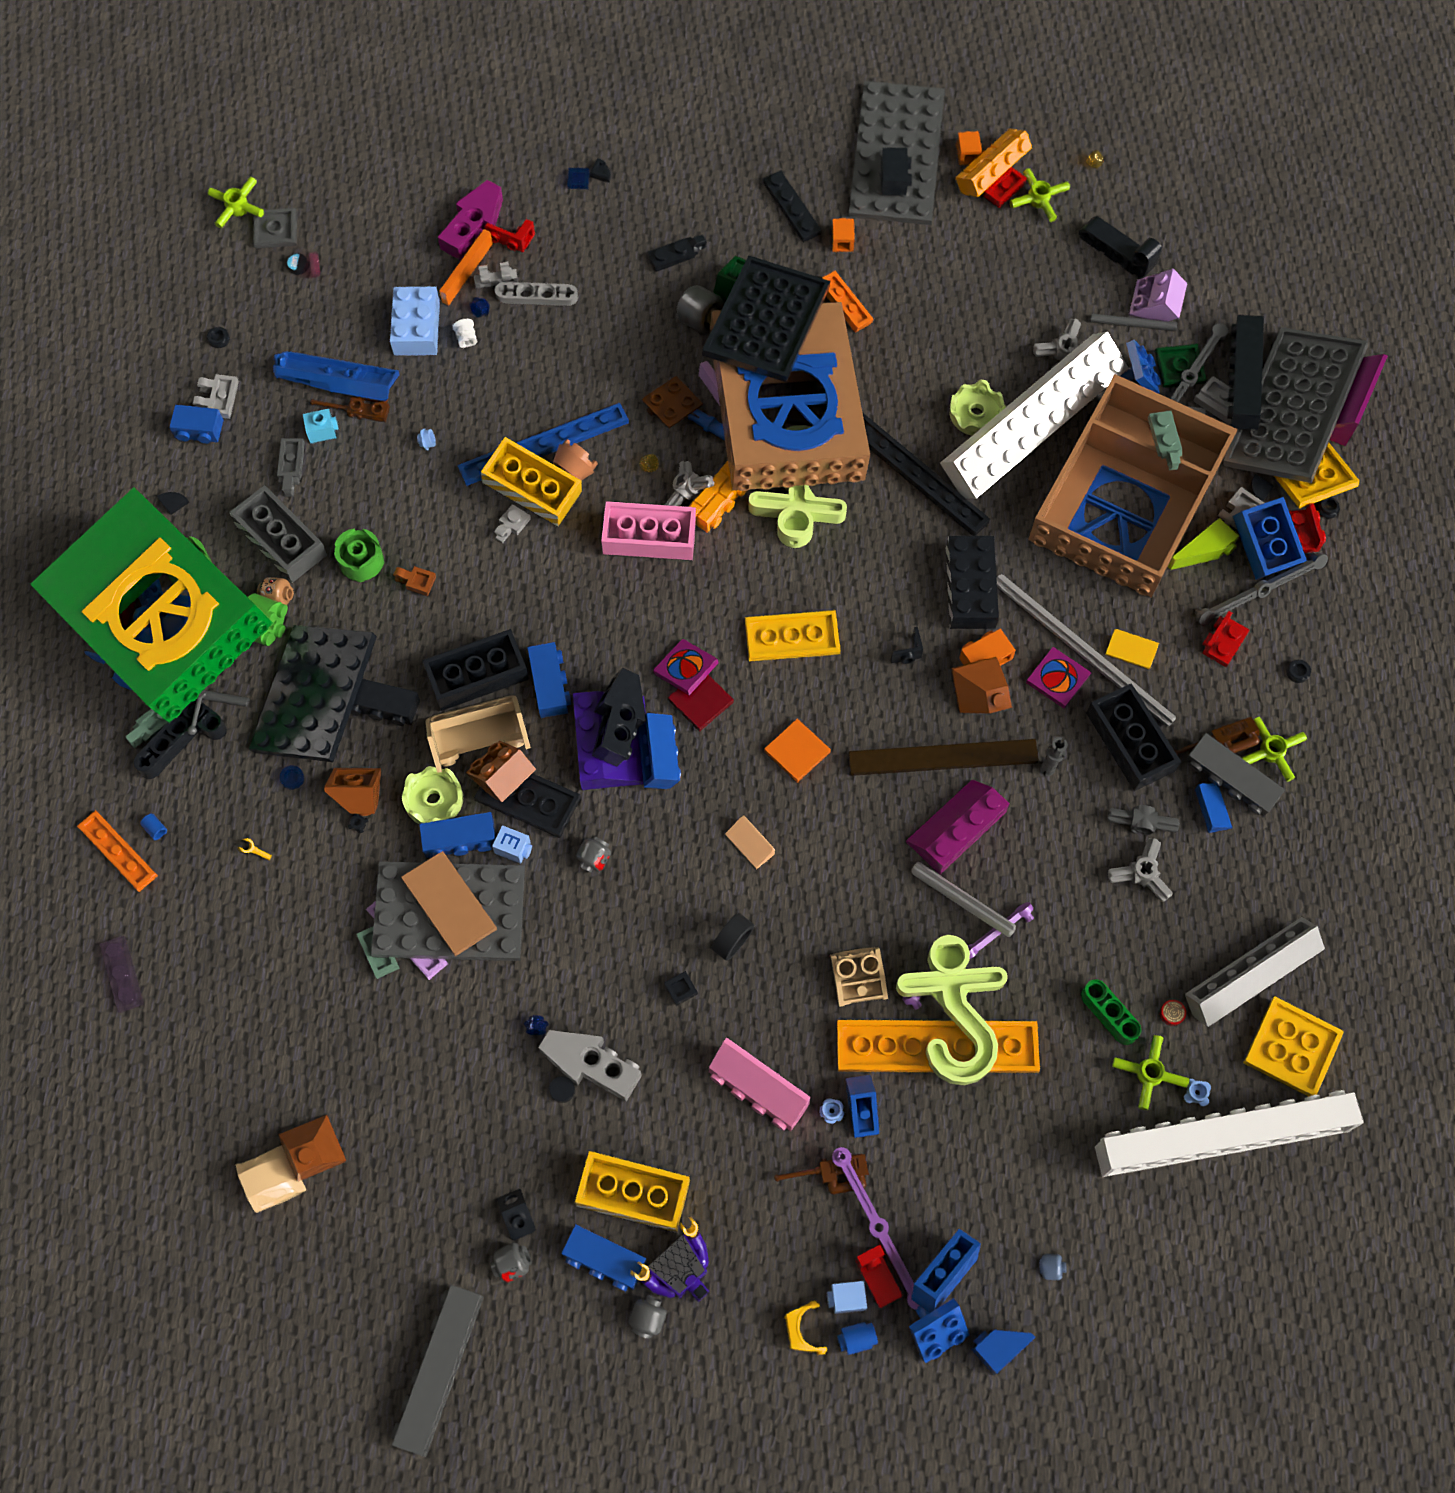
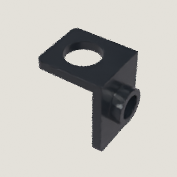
M914 627L912 634L915 648L893 651L890 660L891 664L897 662L909 664L914 662L915 659L922 658L923 646L918 627Z
M521 1189L497 1198L501 1214L512 1240L519 1239L536 1231ZM511 1198H518L511 1204H505Z

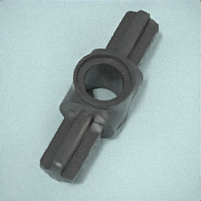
M1147 805L1135 806L1132 808V811L1110 808L1107 817L1109 822L1129 825V829H1132L1133 833L1143 832L1144 835H1151L1155 830L1176 833L1180 825L1179 819L1158 816L1155 808Z

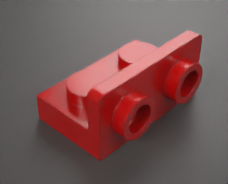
M1309 503L1304 510L1289 511L1304 553L1319 552L1326 541V534L1321 529L1320 513L1315 509L1314 503Z
M1228 611L1225 617L1220 615L1214 625V628L1217 629L1214 635L1209 632L1203 642V645L1206 647L1202 653L1225 667L1228 666L1250 629L1230 619L1233 614Z

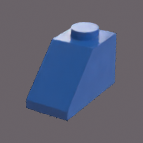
M871 1075L845 1078L854 1138L879 1134L876 1091Z
M993 1330L988 1334L984 1331L973 1341L976 1346L972 1351L988 1370L995 1375L1036 1337L1032 1333Z

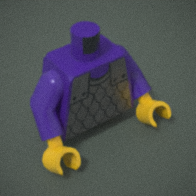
M689 1217L692 1225L690 1228L685 1229L683 1224L680 1223V1229L684 1234L648 1267L641 1262H637L642 1267L641 1272L636 1274L631 1270L630 1274L636 1279L641 1280L654 1294L668 1298L675 1296L681 1298L689 1291L699 1302L710 1292L700 1281L707 1274L706 1267L709 1264L707 1246L698 1231V1225L693 1218Z

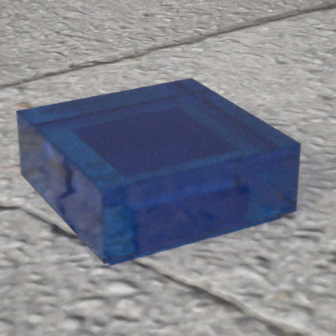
M569 168L568 189H589V168Z

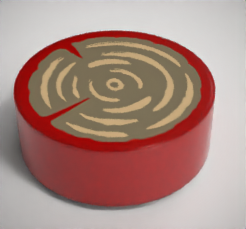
M1168 1000L1160 1008V1017L1165 1024L1176 1026L1185 1019L1186 1009L1181 1002Z

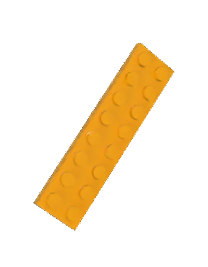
M837 1020L838 1072H934L929 1066L925 1053L929 1042L933 1039L943 1040L947 1044L949 1054L960 1062L970 1061L974 1058L975 1046L953 1021ZM985 1021L993 1029L998 1042L997 1059L989 1073H1039L1037 1021Z

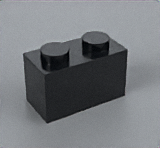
M882 147V195H907L908 187L912 186V173H908V170H911L912 158L908 157V148Z

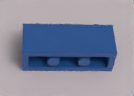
M555 642L528 647L540 717L545 718L568 713L567 706L571 705L569 691L564 692L563 687L564 684H567L565 670L560 671L559 664L564 663L562 651L556 650Z
M646 713V722L637 729L644 787L670 789L680 781L681 770L678 767L677 760L678 747L675 743L676 728L673 724L672 715Z
M491 812L419 824L423 853L426 858L430 859L442 851L445 855L454 853L456 856L466 855L468 851L477 849L480 852H486L492 849L496 839L494 819Z
M575 1225L562 1251L563 1257L567 1258L566 1264L576 1269H579L582 1265L590 1269L589 1275L599 1280H603L605 1276L613 1280L612 1286L624 1292L628 1288L634 1290L638 1279L633 1277L630 1271L632 1270L639 1274L642 1267L637 1262H641L644 1265L647 1262L645 1257L578 1225Z
M958 1229L914 1283L911 1300L929 1313L939 1308L977 1261L981 1243L961 1229Z

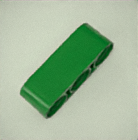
M1094 979L1086 984L1081 993L1082 1000L1120 1044H1132L1141 1034L1139 1022L1104 982ZM1089 989H1096L1100 997H1092L1089 994ZM1105 1008L1115 1010L1116 1017L1108 1016ZM1122 1027L1130 1028L1133 1036H1126L1122 1031Z

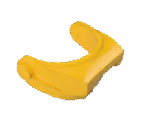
M817 1301L809 1302V1304L785 1315L790 1349L817 1352V1355L826 1354L827 1347L815 1348L804 1341L800 1332V1320L803 1313L807 1309L820 1307Z

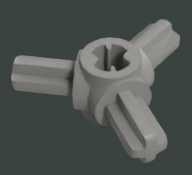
M1070 319L1065 332L1060 334L1058 339H1053L1050 343L1035 344L1033 347L1035 356L1053 355L1055 359L1063 360L1078 346L1076 336L1081 326L1079 320Z
M681 461L679 463L680 473L673 481L675 492L665 505L681 506L685 499L688 501L694 500L701 493L702 489L713 487V476L699 477L692 472V466L689 461Z
M1149 838L1142 856H1138L1136 862H1130L1127 867L1109 869L1108 878L1110 882L1132 881L1133 884L1142 885L1144 888L1148 886L1161 902L1168 900L1173 893L1158 877L1161 873L1157 870L1158 862L1156 858L1161 842L1155 838ZM1143 869H1146L1148 873L1145 872V874H1143L1140 870L1143 871Z

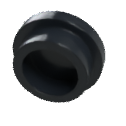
M1329 497L1319 501L1316 509L1319 511L1320 516L1331 519L1337 516L1340 506L1335 498Z

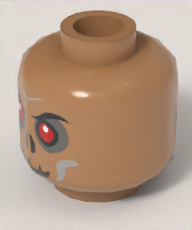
M267 577L257 588L258 595L276 600L285 605L289 604L294 595L293 588L285 578Z

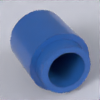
M862 1322L841 1328V1334L837 1335L841 1351L846 1350L847 1355L872 1349V1345L878 1344L873 1323L866 1324Z

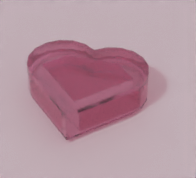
M309 252L312 278L319 277L318 252Z

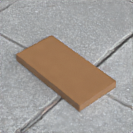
M443 851L401 877L454 956L462 953L497 930L495 924Z

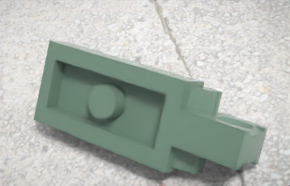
M1172 411L1150 413L1148 422L1158 457L1166 458L1169 470H1176L1179 464H1181L1180 456L1183 453Z
M150 709L136 720V724L133 726L134 730L126 735L125 738L136 748L143 741L146 743L151 741L168 721Z

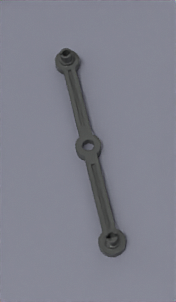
M1218 323L1213 326L1211 338L1192 367L1182 373L1181 383L1170 399L1179 402L1188 387L1196 384L1198 379L1197 373L1218 341L1226 338L1228 334L1226 325ZM1189 376L1192 380H1187L1186 377Z
M1323 552L1310 553L1309 559L1311 560L1268 581L1261 580L1255 587L1211 609L1197 608L1195 610L1197 615L1196 621L1202 626L1208 625L1213 618L1256 597L1264 598L1269 595L1272 589L1313 569L1319 570L1323 568L1328 562V556Z

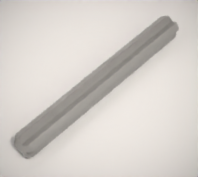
M920 862L913 866L911 871L914 876L1005 936L1010 937L1015 932V924Z

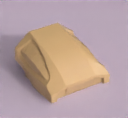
M878 947L848 950L830 955L839 1007L857 1002L888 999L885 973Z
M282 1145L254 1159L236 1164L237 1173L245 1194L256 1213L281 1204L307 1191L302 1180L297 1182Z

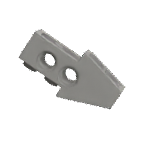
M549 1030L539 1046L540 1052L577 1086L584 1077L627 1102L642 1076L636 1063L628 1059L625 1062L617 1058L618 1054L608 1047H605L604 1050L601 1049L604 1044L601 1036ZM596 1055L598 1056V1061L594 1065H588L585 1063L586 1057ZM611 1067L620 1069L619 1075L614 1078L607 1076L606 1072Z

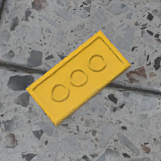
M836 610L745 617L749 661L838 655L841 652Z

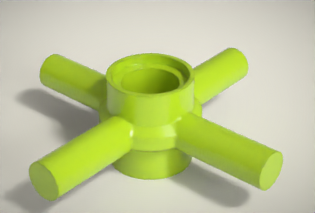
M1030 168L1025 169L1023 174L1027 178L1031 189L1029 194L1010 200L1011 208L1030 203L1035 208H1042L1050 222L1056 220L1057 216L1049 201L1052 195L1069 190V183L1064 182L1050 187L1049 183L1045 181H1037Z
M249 177L240 190L231 188L225 193L214 188L208 190L209 196L223 201L226 207L215 222L218 228L222 229L232 215L242 216L249 212L258 217L263 216V209L247 203L246 196L257 183L253 177Z
M1260 717L1253 719L1259 729V735L1263 742L1260 745V750L1241 758L1249 764L1261 759L1269 763L1275 762L1286 782L1293 780L1295 776L1285 761L1284 756L1287 748L1307 740L1305 733L1301 732L1286 739L1279 735L1271 736ZM1269 746L1276 748L1277 752L1270 750Z
M1153 1035L1149 1058L1143 1060L1140 1064L1116 1057L1112 1064L1114 1068L1137 1074L1139 1081L1143 1084L1138 1108L1147 1111L1149 1109L1153 1086L1160 1084L1162 1081L1185 1088L1189 1084V1078L1165 1071L1163 1064L1159 1061L1163 1037L1159 1035ZM1150 1067L1154 1069L1156 1078L1149 1077L1145 1072V1068Z

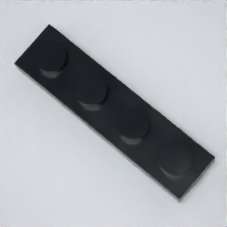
M780 170L764 177V185L802 242L821 235V228L783 172Z

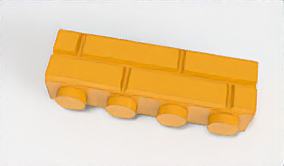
M1008 129L966 167L963 172L956 176L960 192L964 195L979 197L1031 149L1032 146L1025 130Z
M728 461L713 477V487L703 489L689 506L696 507L695 525L707 533L712 527L715 529L720 524L721 516L725 511L729 513L732 510L738 496L742 497L746 493V491L732 490Z

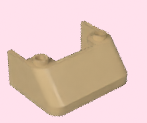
M516 696L498 698L434 715L426 719L427 738L437 773L442 772L441 765L450 766L455 764L459 754L488 747L498 741L505 742L516 748L523 746L525 743L526 749L531 748Z

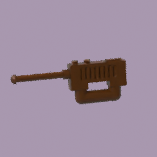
M356 396V398L351 397L349 405H339L314 399L310 400L311 405L342 409L347 412L350 418L354 416L358 419L365 418L380 422H386L390 409L388 399L381 401ZM364 400H366V401H372V402H377V403H374V404H366V403H364Z
M1252 717L1211 731V737L1233 753L1256 746L1260 741L1258 738L1259 729ZM1240 738L1245 739V740H1242V741H1239V742H1236V743L1232 744V741H1235V740H1237V739H1240ZM1197 743L1178 750L1175 749L1174 751L1178 756V754L1194 749Z
M862 1153L851 1155L850 1163L863 1188H865V1175H869L866 1156ZM826 1158L821 1159L822 1162H819L820 1166L815 1167V1169L781 1175L776 1174L774 1176V1180L779 1182V1180L821 1174L822 1181L827 1183L831 1194L853 1191L849 1181L837 1183V1175L844 1174L841 1167L836 1166L832 1160L827 1161Z

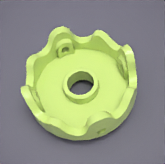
M979 380L972 385H962L958 392L952 395L949 413L956 428L972 436L1006 408V405L1004 404L1001 392L991 390L986 380ZM978 408L983 413L976 415L971 410Z
M428 766L418 774L411 773L407 776L402 794V802L409 817L416 823L422 824L455 818L463 804V792L459 781L450 769L445 768L442 769V772L437 773L435 767ZM433 793L440 795L438 802H427L429 795Z

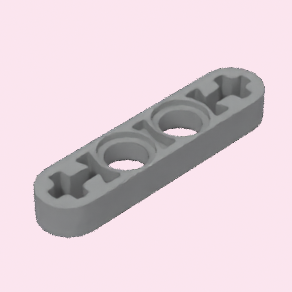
M501 282L495 287L496 298L501 303L569 306L575 304L578 300L577 289L570 284ZM504 290H508L506 295H502ZM526 290L532 292L529 297H522L520 295ZM545 291L553 293L549 298L542 297V293ZM570 292L571 295L567 298L565 295Z

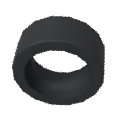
M737 913L719 932L711 949L728 961L747 941L755 925L742 914Z

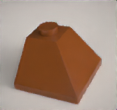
M997 657L951 668L960 713H993L1012 708L1008 684Z
M334 768L324 787L325 792L350 814H358L360 816L375 814L379 801L381 768Z
M327 1115L278 1134L297 1182L346 1162Z

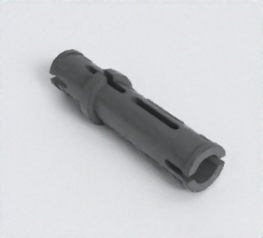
M1063 737L1053 739L1052 744L1047 748L1046 758L1040 767L1042 774L1046 771V776L1053 775L1058 763L1065 757L1068 743L1066 739L1063 743L1061 742Z

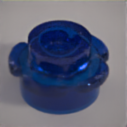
M475 297L473 302L470 303L471 312L478 318L489 314L490 307L487 300Z
M534 1015L530 1016L529 1020L524 1022L527 1034L544 1035L549 1023L544 1021V1017Z

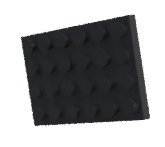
M748 255L702 349V356L787 382L830 288L831 281Z
M294 625L249 750L259 754L334 762L377 636L373 632Z

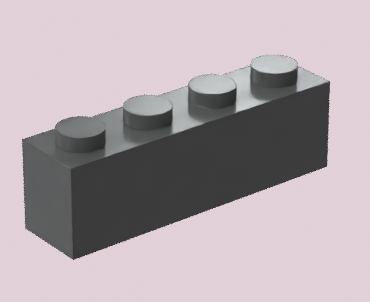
M1207 733L1200 739L1186 758L1190 762L1188 765L1193 770L1199 773L1201 771L1209 776L1208 780L1218 787L1221 785L1229 790L1228 794L1232 798L1246 802L1248 809L1257 815L1263 814L1265 816L1269 813L1285 791L1283 787Z

